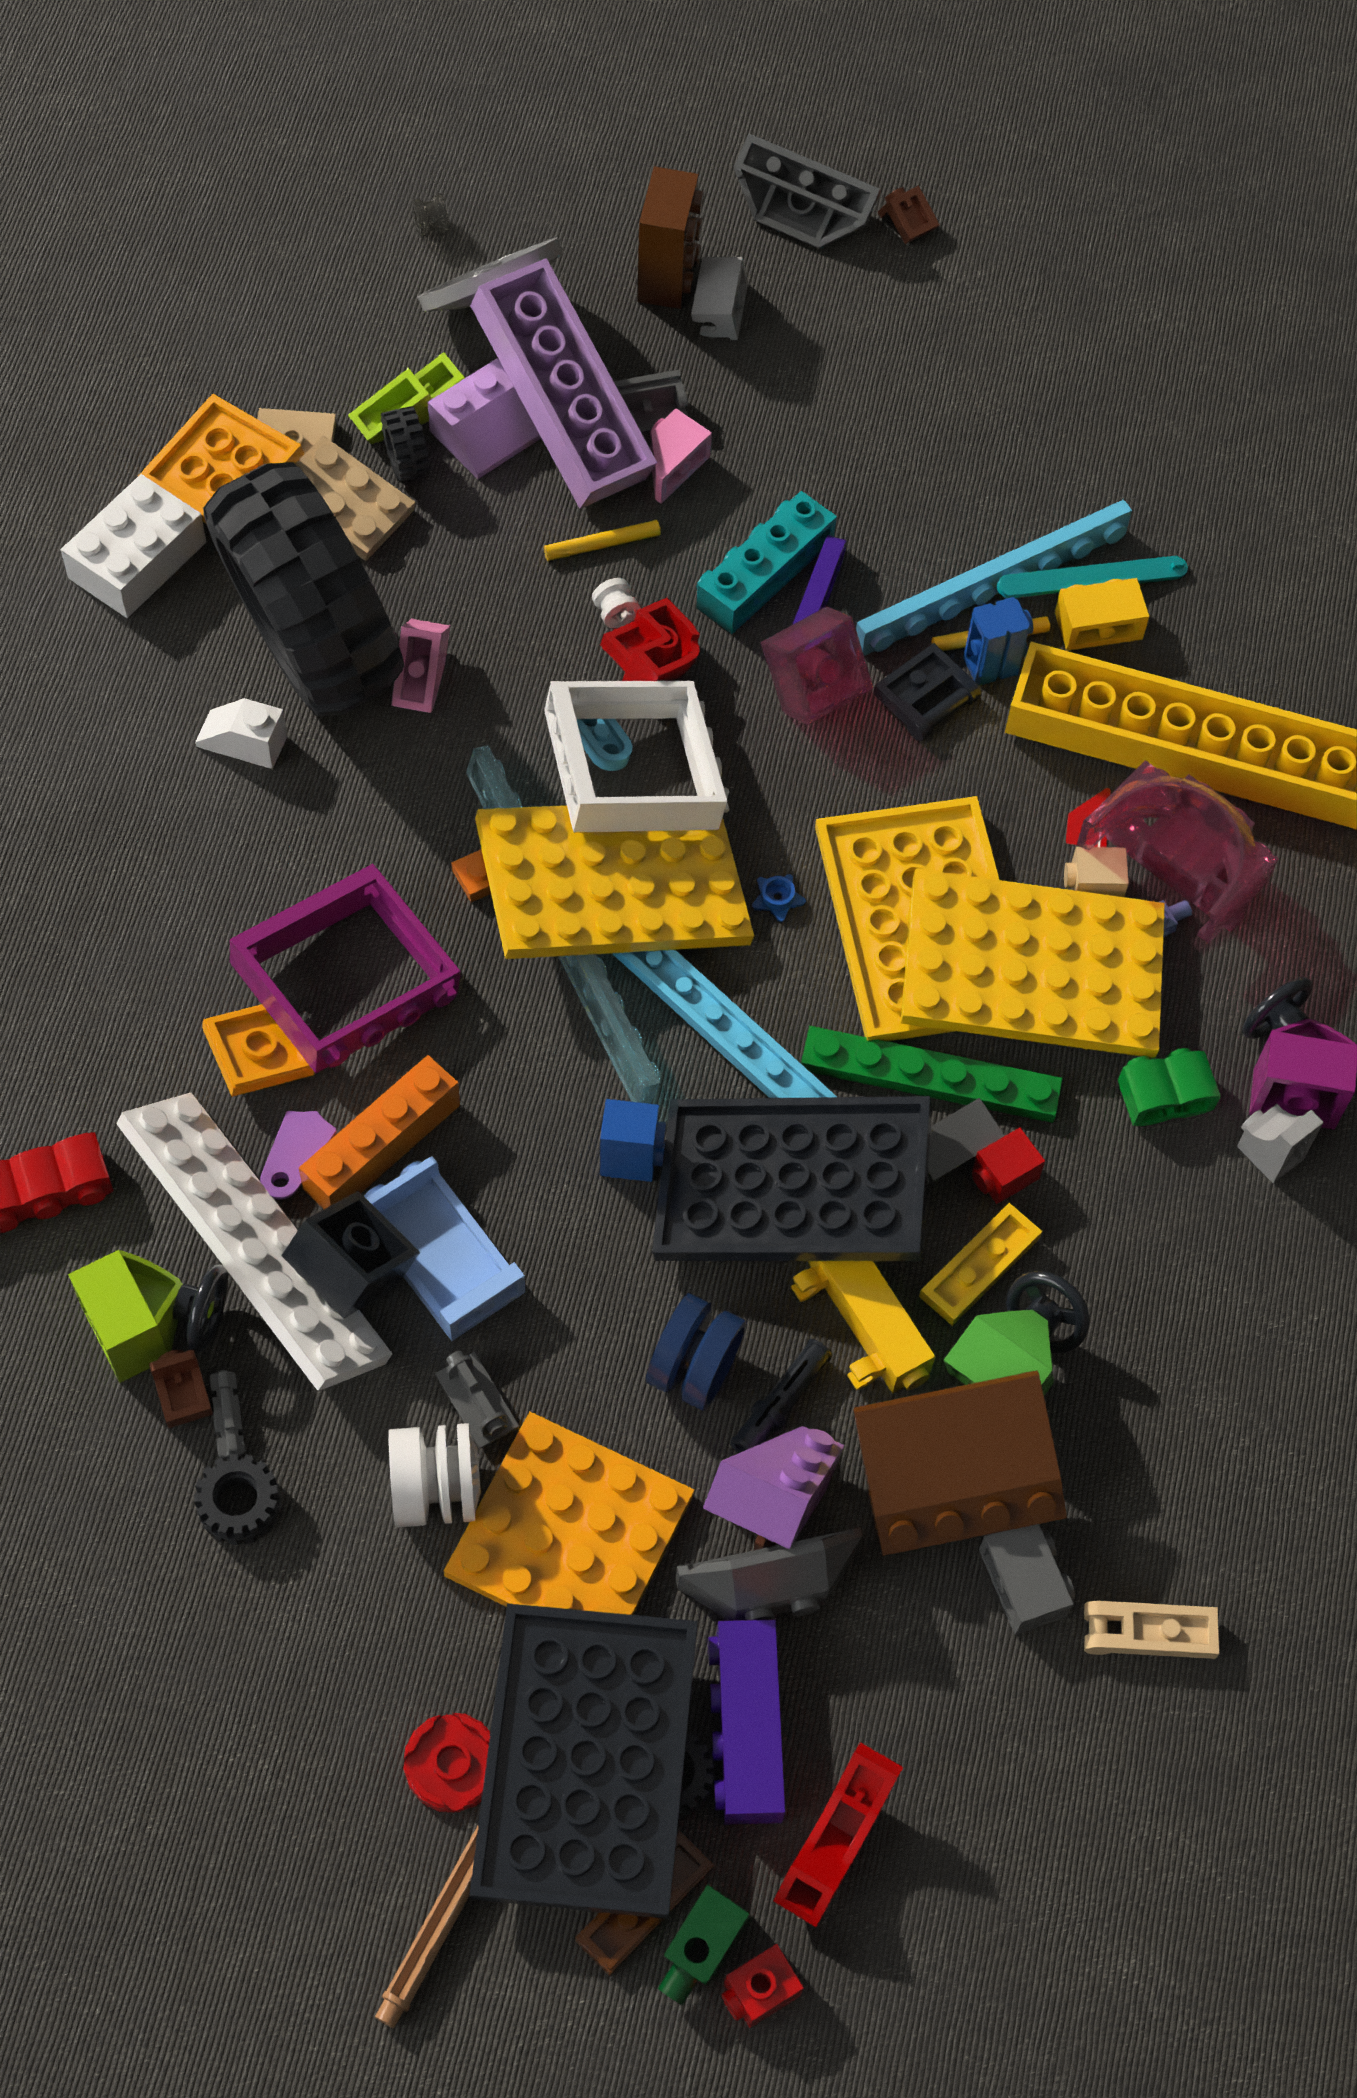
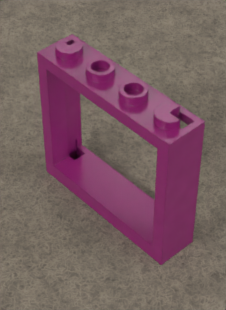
M374 864L361 869L230 939V964L315 1073L328 1066L331 1068L339 1066L353 1052L364 1046L372 1047L378 1044L387 1033L400 1026L408 1027L420 1018L421 1014L436 1006H446L458 994L461 971ZM371 905L429 976L430 980L319 1041L261 967L260 963Z

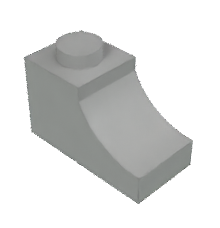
M1276 1104L1266 1113H1263L1261 1110L1256 1111L1243 1123L1241 1128L1244 1130V1133L1237 1147L1272 1183H1275L1304 1160L1323 1121L1312 1110L1303 1116H1297L1284 1111Z

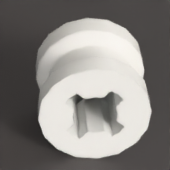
M613 578L603 582L592 594V600L595 606L602 610L601 618L609 628H619L629 624L635 619L637 610L640 609V605L635 597L630 596L631 588L623 578Z

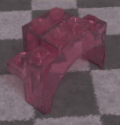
M1146 760L1096 810L1084 819L1077 845L1087 852L1103 837H1106L1118 848H1126V854L1210 917V920L1197 934L1208 944L1224 928L1232 932L1239 925L1249 901L1270 880L1278 862V858L1272 854L1267 846L1254 841L1252 830L1255 823L1248 818L1244 811L1234 807L1209 785L1197 781L1188 774L1185 778L1171 777L1166 771L1154 767ZM1152 817L1159 819L1150 827L1142 818ZM1226 878H1228V884L1223 882Z

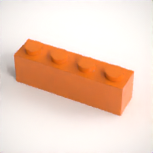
M427 1055L299 1167L303 1190L323 1209L357 1191L362 1193L460 1106L458 1082Z

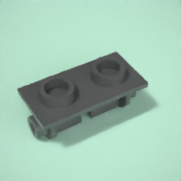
M460 1350L449 1355L446 1359L449 1366L436 1372L435 1376L463 1423H469L471 1436L479 1450L518 1429L517 1421L476 1353L464 1355Z

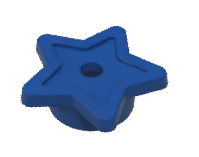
M790 874L784 877L773 876L769 879L759 877L757 884L761 894L752 903V907L754 910L770 911L778 922H784L788 910L803 906L806 899L795 892L793 876ZM778 894L782 898L777 900L774 898V896Z

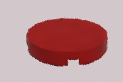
M453 1713V1715L446 1714L429 1718L414 1730L405 1747L404 1772L410 1790L421 1803L437 1811L457 1813L475 1807L482 1801L490 1739L488 1728L481 1721L467 1714Z

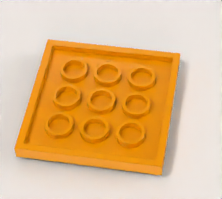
M529 1411L475 1511L476 1520L468 1524L444 1569V1577L506 1607L507 1603L634 1615L694 1496L695 1489Z

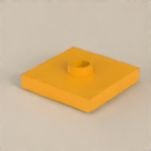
M262 1004L203 1019L202 1029L232 1097L314 1075L313 1069Z

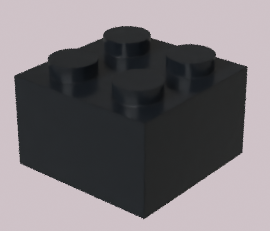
M357 1191L304 1220L281 1256L326 1300L330 1307L335 1309L343 1318H346L394 1289L416 1260L420 1251Z

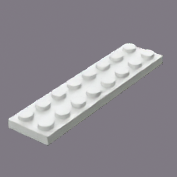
M192 1092L122 1112L117 1122L118 1127L317 1391L387 1363L392 1352L362 1313L358 1310L343 1318L281 1256L298 1230Z

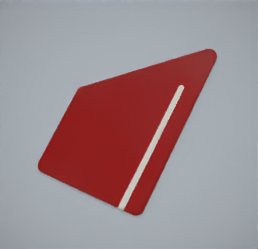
M1105 788L1068 813L1067 844L1086 847L1107 846L1110 788Z

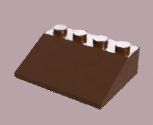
M1038 1370L853 1408L874 1524L883 1556L1067 1518L1061 1476Z

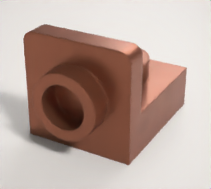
M919 186L908 191L901 187L891 192L884 198L886 204L877 212L881 219L890 215L905 244L935 230L940 225Z

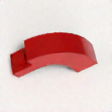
M859 1743L818 1822L792 1863L773 1902L817 1927L883 1809L903 1769L902 1766L865 1744Z

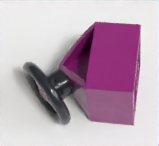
M1300 977L1287 982L1267 996L1249 1014L1243 1024L1242 1033L1248 1039H1257L1270 1033L1253 1071L1249 1115L1258 1110L1266 1113L1278 1104L1284 1111L1297 1116H1303L1312 1110L1323 1121L1322 1128L1335 1130L1355 1093L1357 1044L1333 1028L1316 1020L1309 1019L1300 1007L1309 998L1313 989V983L1309 978Z

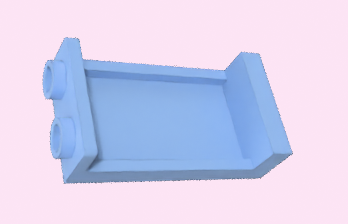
M433 1156L423 1162H412L401 1171L398 1178L387 1185H377L364 1195L420 1251V1254L408 1269L404 1278L451 1341L525 1293V1275L515 1262L510 1265L507 1263L439 1173L438 1163Z

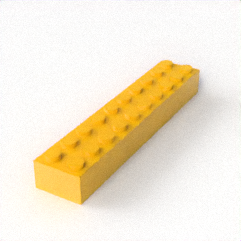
M1030 642L1011 703L1004 733L1357 829V729Z

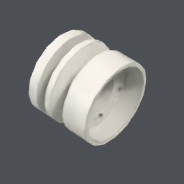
M469 1423L457 1424L458 1445L450 1446L447 1445L446 1425H438L435 1447L425 1446L420 1427L389 1429L390 1478L395 1528L426 1525L429 1515V1504L439 1503L445 1524L452 1523L451 1502L462 1501L464 1522L476 1520L475 1511L481 1495L478 1448L471 1436Z

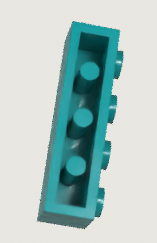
M800 491L790 501H783L773 517L765 524H758L750 533L749 538L740 547L735 546L731 548L719 566L713 571H706L700 577L696 585V608L730 634H733L820 554L827 535L835 537L837 516L803 491Z

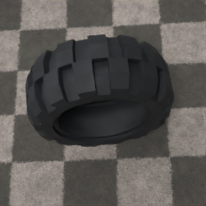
M294 462L263 464L219 487L203 507V514L210 535L253 622L281 670L302 701L314 715H342L387 691L404 668L403 656L396 635L382 602L353 546L331 509L301 468L297 467Z

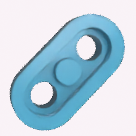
M576 719L583 749L596 766L608 771H617L628 764L632 752V742L616 719Z

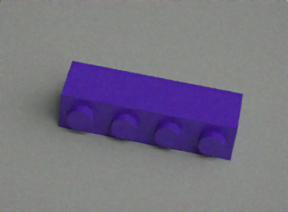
M775 1620L718 1621L716 1637H708L709 1666H718V1684H710V1711L720 1715V1731L712 1732V1760L721 1761L722 1780H714V1809L723 1810L724 1825L782 1823L785 1815L776 1622Z

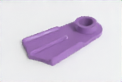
M317 1111L286 1112L260 1176V1182L273 1199H286L298 1191L302 1185L299 1167L335 1136L336 1128L329 1124ZM279 1178L289 1181L284 1187H275L273 1182Z

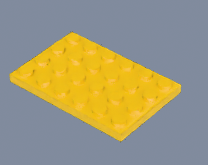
M977 796L816 819V834L860 1019L867 1041L876 1039L894 1041L954 1032L952 1030L901 1024L912 884L915 869L999 880Z
M567 805L477 810L475 821L505 959L751 945L754 933L723 818L719 830L573 832Z
M915 869L911 895L901 1024L1156 1058L1159 1051L1165 903Z

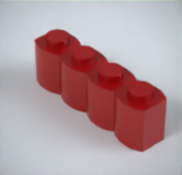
M95 1132L75 1135L61 1140L52 1146L30 1149L10 1159L0 1160V1233L13 1230L18 1226V1223L27 1218L49 1219L61 1213L62 1209L71 1204L94 1205L102 1201L105 1195L114 1191Z

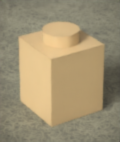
M1076 847L1072 862L1065 863V888L1103 895L1125 896L1129 884L1126 848Z

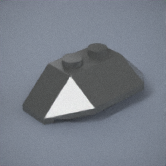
M748 133L734 165V171L739 179L753 219L756 222L819 249L866 226L882 191L878 187Z
M857 1527L795 1541L790 1549L777 1545L694 1564L677 1566V1588L729 1621L773 1620L774 1615L792 1611L793 1616L808 1615L820 1609L819 1605L826 1603L860 1546L862 1539L861 1528Z

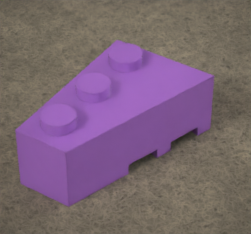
M801 1426L724 1459L720 1462L703 1509L790 1549L825 1494L845 1445L834 1441L832 1436L822 1430L808 1429Z

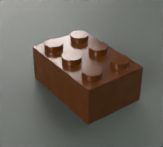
M653 167L639 222L637 302L681 309L684 295H691L694 272L690 270L693 266L698 267L701 244L695 243V240L699 241L703 222V218L696 217L697 214H701L704 200V191L698 190V173Z

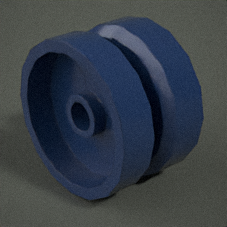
M687 1293L673 1312L661 1334L647 1370L645 1383L665 1393H669L676 1389L684 1378L681 1390L682 1401L702 1411H706L718 1394L742 1344L748 1321L728 1311H724L709 1326L712 1317L711 1303Z

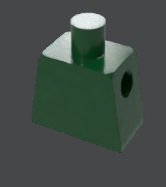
M707 1885L664 1954L666 1958L673 1962V1965L659 1985L658 1990L683 2006L698 1981L710 1986L753 1917ZM697 1940H705L709 1946V1952L701 1963L693 1962L689 1955V1951Z

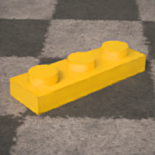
M1008 1203L921 1289L919 1297L953 1326L1040 1239L1043 1231L1013 1205Z

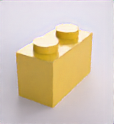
M1137 578L1125 580L1112 579L1105 583L1085 586L1077 584L1060 589L1055 609L1056 619L1066 651L1143 640L1150 617Z

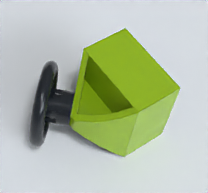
M117 1250L68 1274L82 1310L119 1383L149 1369V1363L158 1360L162 1354L172 1350L179 1320L188 1322V1348L194 1350L195 1353L204 1351L213 1339L219 1325L228 1290V1273L226 1268L220 1264L213 1265L205 1273L199 1287L185 1283L182 1284L179 1278L162 1267L121 1250Z

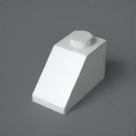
M245 698L212 709L195 742L196 747L273 769L287 738L283 709Z

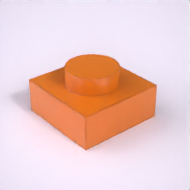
M482 849L451 862L452 872L471 903L491 894Z

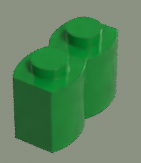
M1189 1048L1177 1049L1169 1053L1165 1059H1150L1148 1056L1134 1058L1123 1067L1117 1080L1133 1126L1153 1125L1172 1118H1186L1204 1114L1214 1110L1221 1097L1205 1051H1191Z

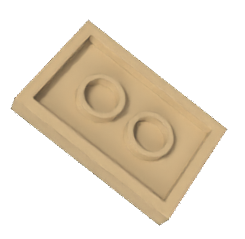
M324 435L296 463V466L300 467L331 509L356 554L365 561L374 554L415 509V501Z

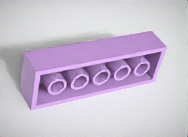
M547 258L480 285L470 306L579 508H584L646 480L657 464V461Z

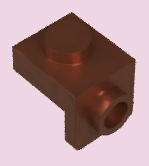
M172 1350L162 1354L158 1360L149 1363L168 1429L213 1415L194 1350L186 1352L183 1350Z

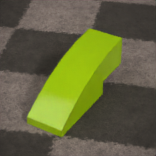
M443 352L415 375L409 368L348 414V416L370 444L384 440L381 413L413 406L418 415L419 423L422 425L429 421L428 401L465 378Z

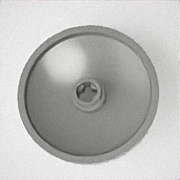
M558 237L549 239L469 271L417 297L423 311H448L470 307L480 285L546 258L551 265L564 252Z

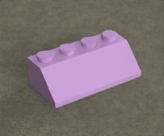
M499 358L428 401L430 432L477 479L541 439Z

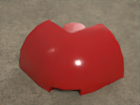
M664 598L637 610L633 622L605 633L600 646L625 671L622 681H673L680 678L696 662L700 652L698 644L700 634L693 623L668 598Z

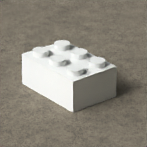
M140 474L60 550L68 579L128 618L206 543V537L200 512Z

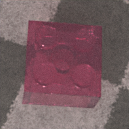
M828 606L760 642L783 713L806 725L873 689L853 618Z

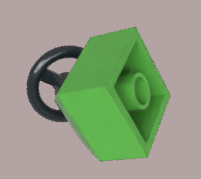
M1033 1271L1020 1276L1011 1285L1006 1299L1007 1312L977 1315L945 1357L944 1363L948 1373L964 1385L1038 1370L1043 1395L1045 1396L1054 1383L1051 1353L1069 1352L1078 1347L1086 1338L1090 1326V1316L1086 1302L1080 1292L1070 1282L1056 1274L1045 1271ZM1041 1285L1050 1286L1058 1290L1069 1300L1073 1309L1059 1307L1055 1301L1048 1299ZM1026 1290L1032 1303L1025 1310H1020V1298ZM1061 1323L1075 1325V1329L1069 1337L1061 1340L1049 1338Z

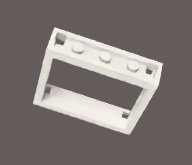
M551 681L544 711L573 832L719 830L723 814L729 811L727 803L729 790L724 788L722 784L721 760L719 757L714 756L712 748L713 732L711 727H706L704 701H699L694 681ZM676 718L697 796L595 797L576 719Z

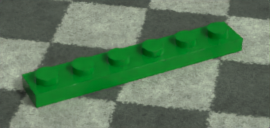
M810 1025L801 1064L809 1072L921 1096H930V1098L968 1105L980 1098L988 1110L1050 1123L1054 1122L1062 1083L1061 1077L877 1039L867 1041V1037Z

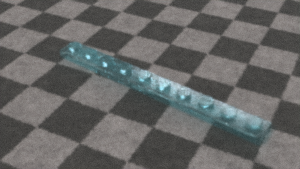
M489 745L473 748L466 774L483 808L522 807L518 794L512 792L505 779L503 764L500 760L495 759ZM595 954L558 956L631 1102L651 1104L661 1083L660 1073L655 1063L649 1061L642 1047V1038L638 1029L631 1026L624 1012L622 997L618 992H614L607 979L604 962L601 958L596 957Z

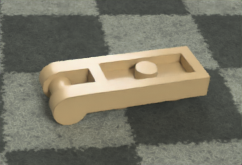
M1089 1601L1084 1603V1619L1089 1621V1634L1084 1636V1650L1086 1653L1095 1655L1121 1653L1216 1659L1219 1655L1218 1607L1113 1601ZM1108 1621H1121V1634H1108Z

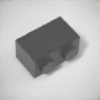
M1036 1524L984 1536L979 1551L1014 1635L1067 1617L1073 1606L1072 1600L1075 1599V1591L1069 1576L1065 1572L1060 1574L1054 1557L1057 1555L1056 1546L1048 1530L1042 1531L1040 1525Z

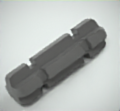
M220 1370L209 1376L210 1394H215V1397L211 1398L215 1434L220 1435V1438L216 1439L218 1456L230 1460V1454H238L239 1457L245 1454L244 1437L239 1436V1433L243 1431L239 1396L233 1394V1392L238 1390L236 1375L234 1372Z

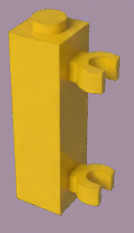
M808 1261L811 1268L803 1270L793 1277L795 1284L791 1288L800 1302L811 1298L821 1289L825 1288L868 1356L849 1365L851 1372L847 1376L856 1390L866 1387L880 1376L892 1393L903 1387H906L907 1390H913L929 1379L935 1355L873 1261Z

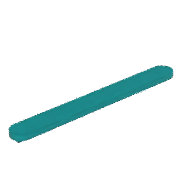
M1167 556L1007 574L999 579L997 590L1003 597L1018 598L1060 593V589L1081 584L1085 586L1105 583L1112 579L1125 580L1137 578L1139 584L1182 578L1187 573L1188 565L1179 556Z

